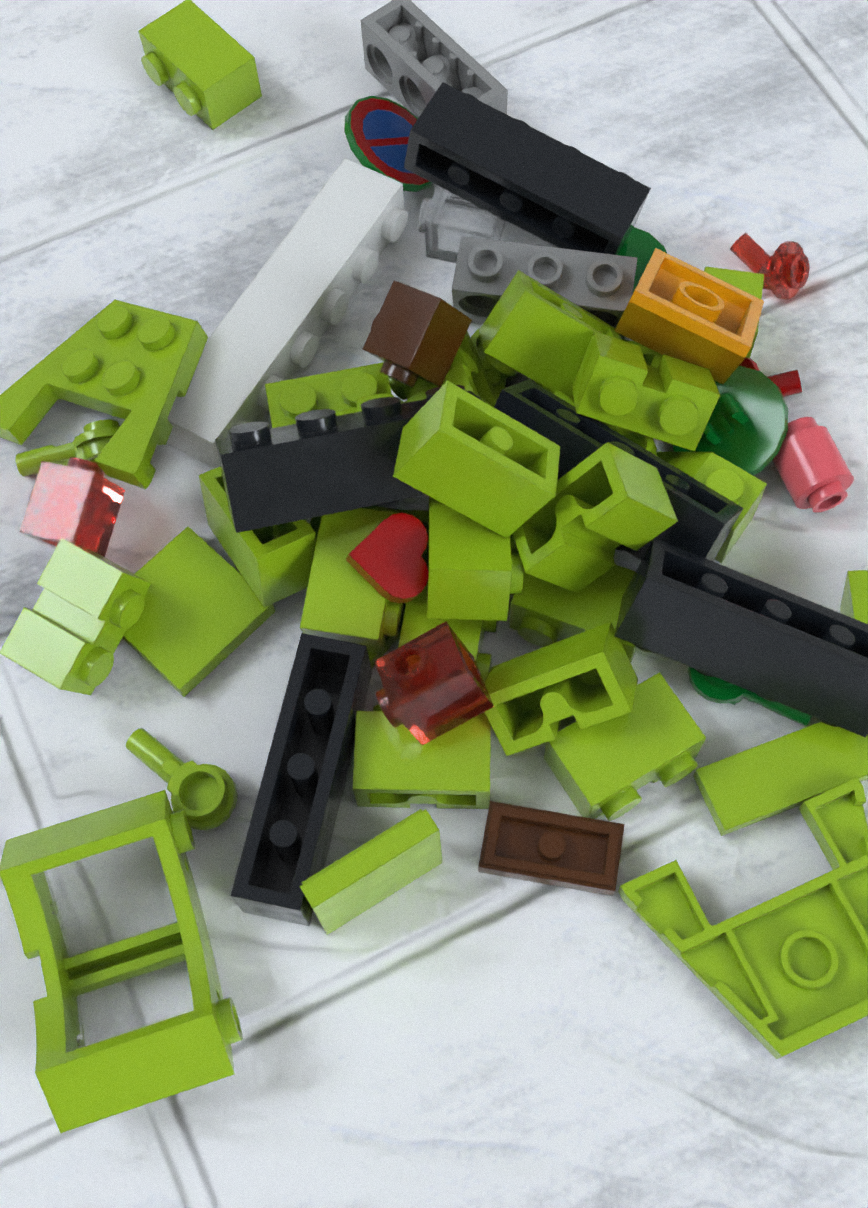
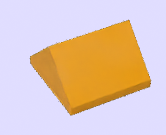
M655 248L614 331L662 355L665 354L710 370L715 381L724 384L751 349L764 301Z

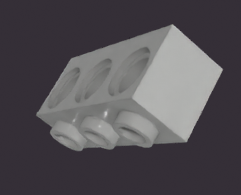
M392 0L360 20L365 69L417 118H419L442 82L464 93L471 94L479 101L507 114L508 90L411 0Z
M461 236L452 284L453 307L471 318V323L483 324L517 271L520 270L616 328L633 294L638 258ZM620 334L621 339L625 340V336Z

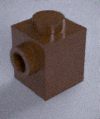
M394 280L380 312L373 320L371 331L362 349L384 361L380 373L413 388L419 378L439 387L444 382L472 319L443 299Z

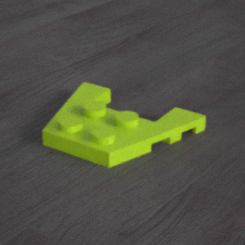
M113 300L0 395V438L23 445L58 399L124 419L125 421L94 461L107 476L147 489L156 472V469L150 463L157 444H167L173 428L168 420L169 413L176 396L185 397L208 336L196 320Z
M858 777L804 801L798 808L833 869L828 873L713 926L709 924L677 860L620 885L618 889L622 900L776 1059L868 1016V826L863 805L866 803L863 785Z

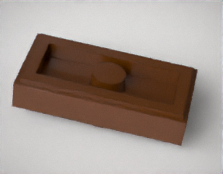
M490 801L478 872L614 896L625 824Z

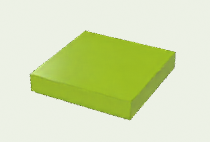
M187 526L135 573L152 584L144 597L145 606L140 618L132 627L126 630L122 638L171 686L185 697L276 611L273 604L264 608L244 577Z
M419 809L301 882L302 886L300 888L326 934L332 933L443 863L440 830L426 809L423 811Z

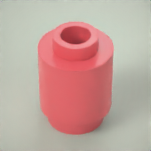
M802 417L788 423V432L778 454L772 461L790 496L799 509L812 508L813 512L819 513L834 508L847 498L846 490L854 481L852 473L825 426H818L813 417Z

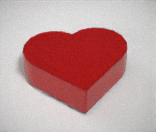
M406 513L392 514L384 519L348 554L346 561L381 596L390 602L399 604L410 602L420 595L428 582V567L421 556L427 548L428 535L426 528L413 515Z

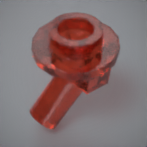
M745 232L730 248L753 273L764 274L763 289L771 290L776 298L784 300L793 298L807 282L810 270L809 260L804 254L803 248L797 242L786 241L781 243L770 256Z

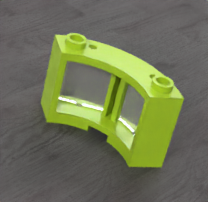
M165 790L8 839L5 842L0 862V877L14 914L25 956L28 959L40 956L47 997L33 1001L36 1026L35 1074L60 1133L235 1075L231 1044L243 1040L241 1024L232 998L223 999L210 937L186 852L195 849L192 829L184 810L173 813Z

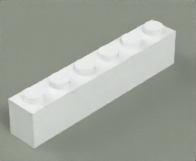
M347 158L343 159L208 338L185 397L176 396L169 413L168 420L173 428L167 444L213 468H217L220 466L215 439L229 437L228 430L234 426L249 422H261L269 411L265 384L290 380L300 367L305 368L310 364L317 352L319 340L331 324L336 325L340 322L348 308L349 298L361 282L366 283L371 279L377 268L379 256L390 241L396 242L403 234L408 220V212L404 207L402 183Z

